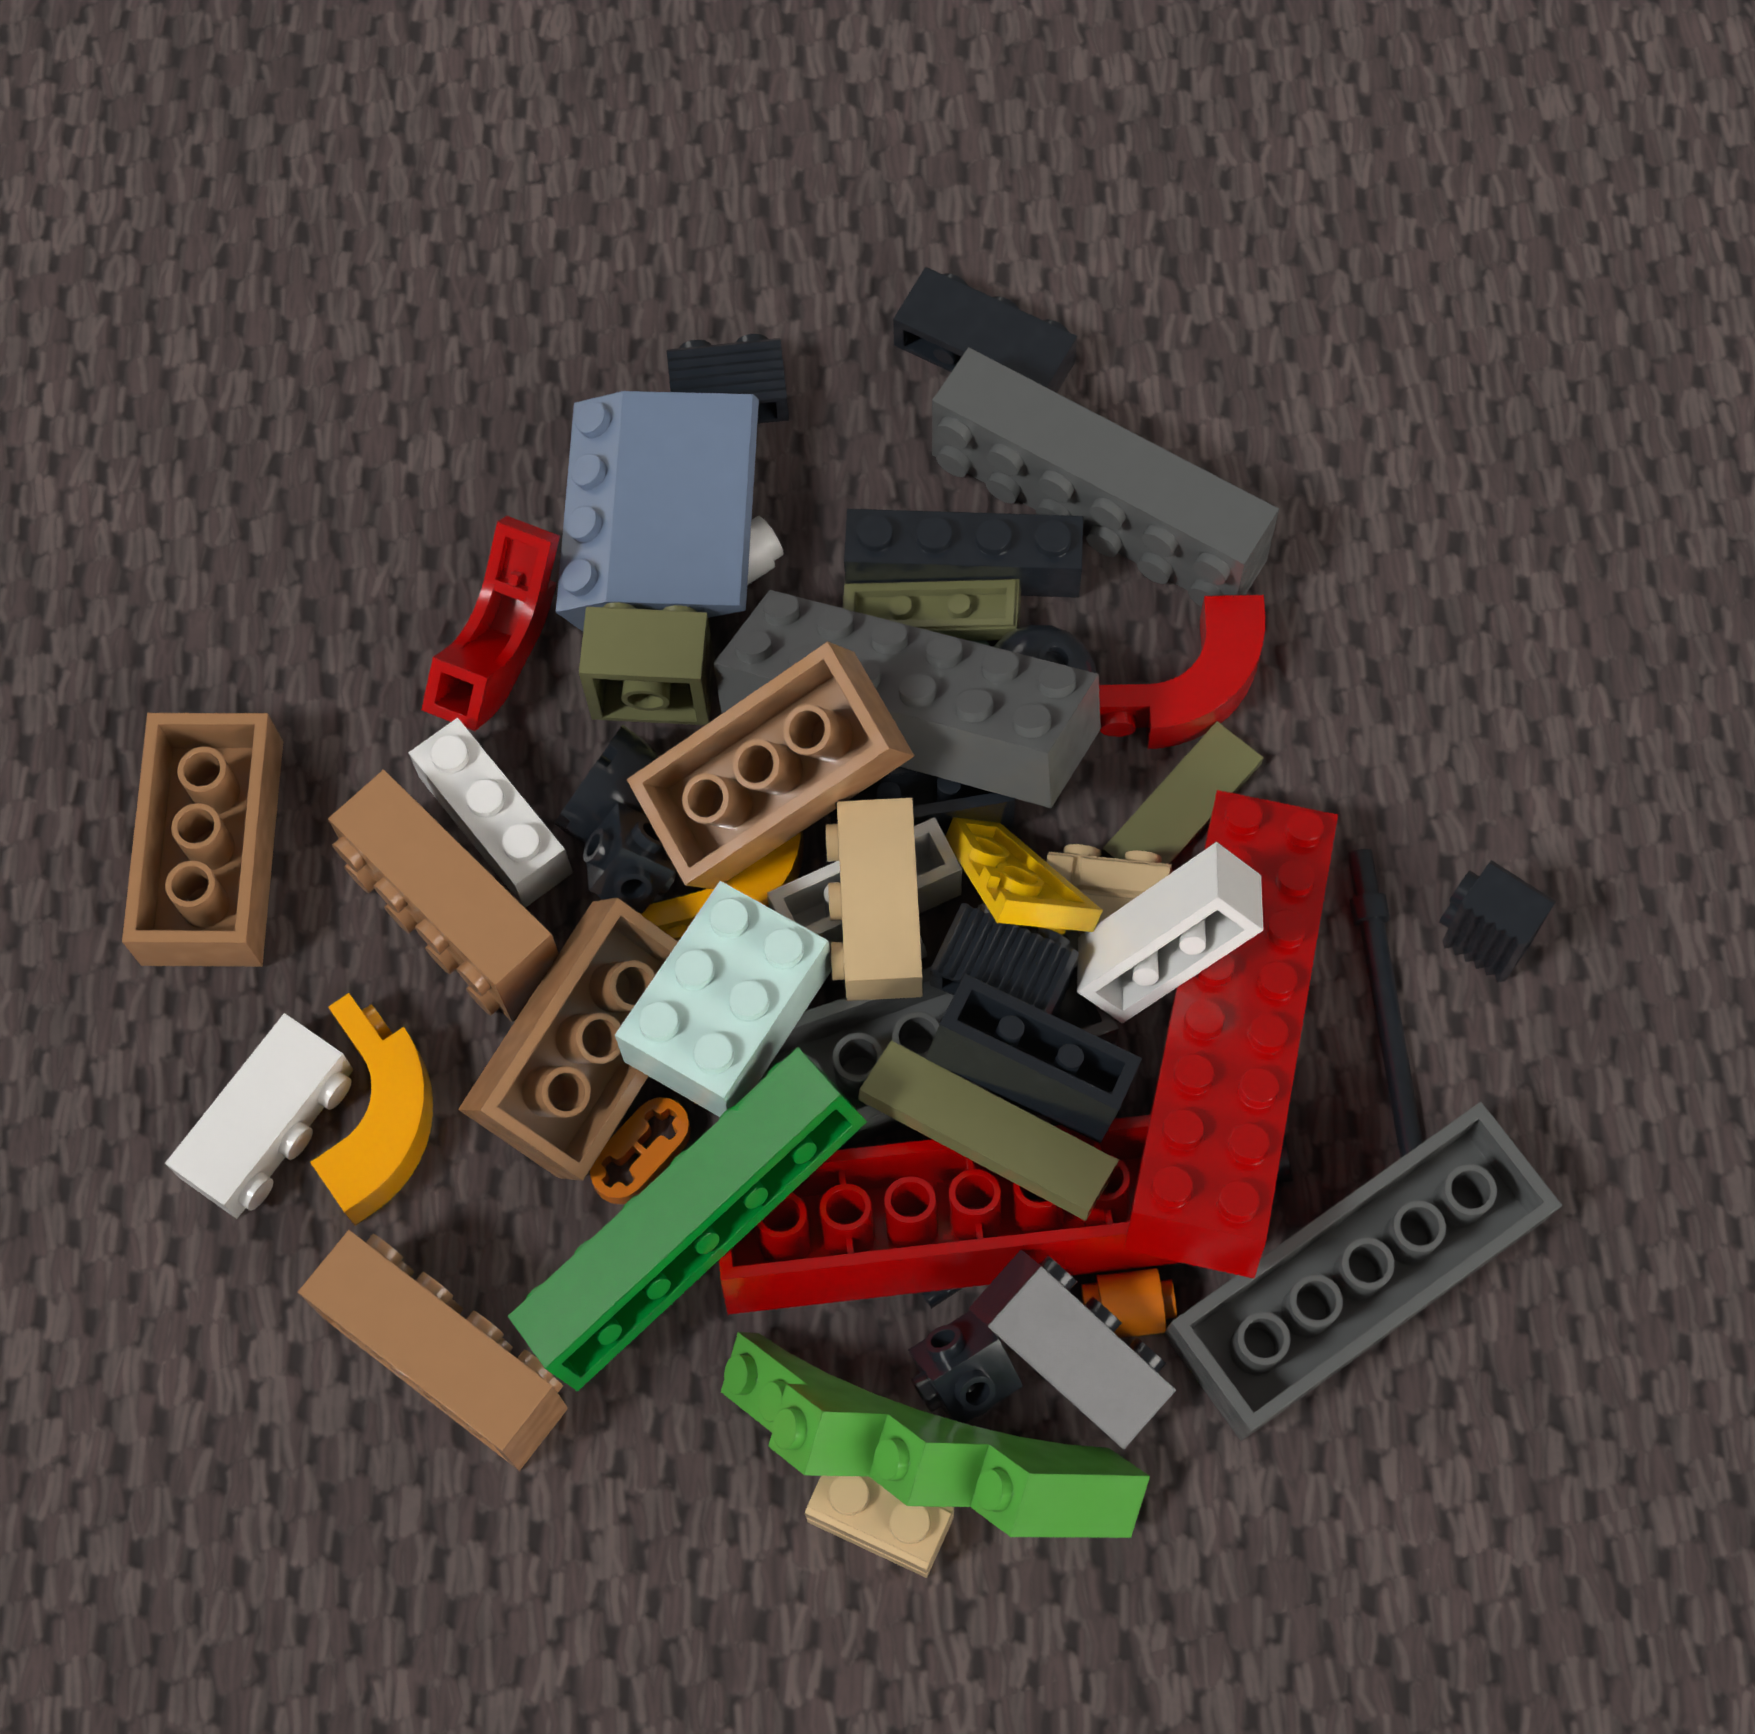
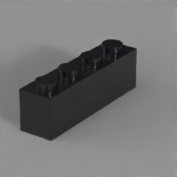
M847 509L844 553L845 584L1019 579L1021 596L1079 598L1082 573L1083 516Z

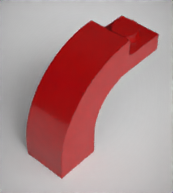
M505 516L497 521L487 569L478 600L469 620L458 637L448 647L433 656L422 711L450 722L458 718L467 729L476 731L490 720L504 704L542 632L553 600L557 582L551 581L550 578L560 535L510 516Z
M1264 595L1204 596L1200 615L1201 654L1196 662L1178 677L1161 683L1099 685L1101 733L1107 736L1121 737L1134 733L1136 728L1146 727L1147 749H1158L1192 741L1206 734L1217 721L1221 724L1227 719L1246 696L1258 667L1265 635Z

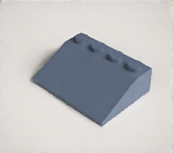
M621 391L574 403L556 613L583 631L586 607H603L613 602L626 603L637 609L663 610L665 607L673 605L687 606L697 612H707L708 618L746 610L759 399L753 394Z

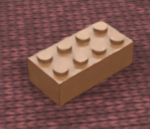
M827 641L629 777L627 781L684 885L715 889L719 881L727 882L835 810L838 801L850 800L915 755L855 652Z
M147 713L122 943L141 966L263 967L283 740L268 713Z
M383 769L328 818L338 837V840L332 844L333 848L347 863L344 868L348 874L367 893H370L373 889L377 891L387 903L384 908L404 931L410 934L416 929L418 934L428 944L425 947L426 951L445 972L451 974L454 970L458 971L460 976L469 985L466 988L467 992L486 1013L491 1016L500 1009L511 1021H514L559 954L552 934Z
M619 898L593 901L458 1110L556 1177L583 1181L648 1078V1075L624 1062L615 1034L678 941Z
M348 1230L300 1288L298 1293L324 1320L520 1471L567 1411L568 1407L558 1394L563 1385L553 1377L552 1373L543 1367L537 1357L524 1349L518 1358L509 1353L513 1347L502 1338L504 1334L482 1315L473 1310L467 1319L462 1317L460 1314L464 1309L452 1299L453 1295L431 1276L422 1272L416 1281L411 1278L414 1271L402 1261L403 1256L380 1237L372 1234L365 1242Z

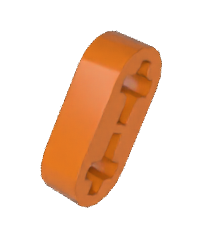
M659 1097L648 1100L609 1139L590 1169L592 1184L601 1198L613 1204H625L631 1198L640 1194L668 1167L673 1159L685 1148L690 1139L691 1127L684 1108L670 1098ZM669 1115L674 1116L675 1119L672 1122V1126L676 1135L670 1140L661 1135L645 1149L642 1144L652 1133L648 1123L649 1119L656 1116L658 1119L664 1120ZM634 1153L639 1155V1158L629 1169L634 1179L630 1185L625 1186L621 1182L615 1183L611 1188L605 1185L609 1180L605 1167L610 1162L622 1166Z

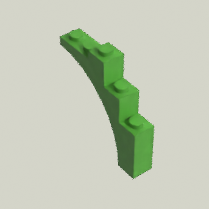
M738 1332L731 1358L725 1367L721 1393L772 1432L768 1447L803 1475L870 1477L906 1506L971 1507L1009 1537L1131 1538L1150 1476L1110 1448L1068 1445L1024 1438L971 1426L924 1412L874 1394L830 1375L790 1354L760 1333Z

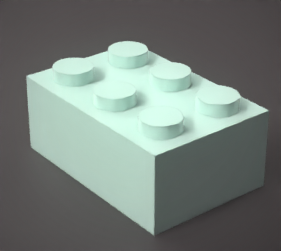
M719 881L616 1032L615 1038L624 1062L720 1117L728 1108L736 1105L757 1085L832 971L828 940L724 882Z

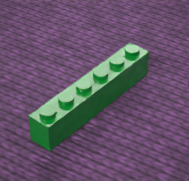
M797 1047L783 1061L774 1065L766 1077L736 1105L728 1108L720 1116L719 1120L692 1146L678 1154L665 1171L640 1194L631 1198L624 1205L623 1209L595 1236L581 1244L574 1255L543 1284L535 1287L528 1294L526 1300L508 1315V1318L543 1367L578 1392L864 1126L867 1121L831 1080Z

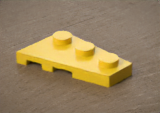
M953 817L945 837L954 855L997 923L1035 926L1052 930L1061 935L1065 934L1066 930L1094 932L1103 910L1006 827L996 822Z

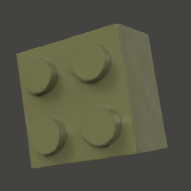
M620 602L608 603L603 607H586L579 676L592 720L707 725L710 722L714 680L713 663L715 662L707 612H697L690 607L681 605L668 606L663 610L637 609L630 604Z

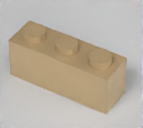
M912 798L838 801V824H826L827 862L840 861V882L828 883L830 921L842 920L843 942H831L833 981L845 980L847 1001L923 997Z

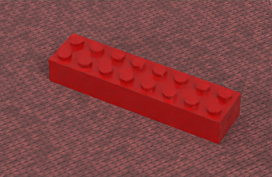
M1221 790L1216 791L1204 850L1218 842L1261 875L1263 931L1178 986L1175 990L1123 1250L1255 1278L1268 1234L1338 814Z
M1150 1115L1114 1119L1101 1143L1063 1125H1055L1060 1130L1119 1160L1116 1171L1086 1221L933 1139L837 1150L719 1260L720 1278L727 1314L990 1285L1020 1250H1023L1038 1264L1048 1255L1070 1275L1180 1263L1123 1250Z

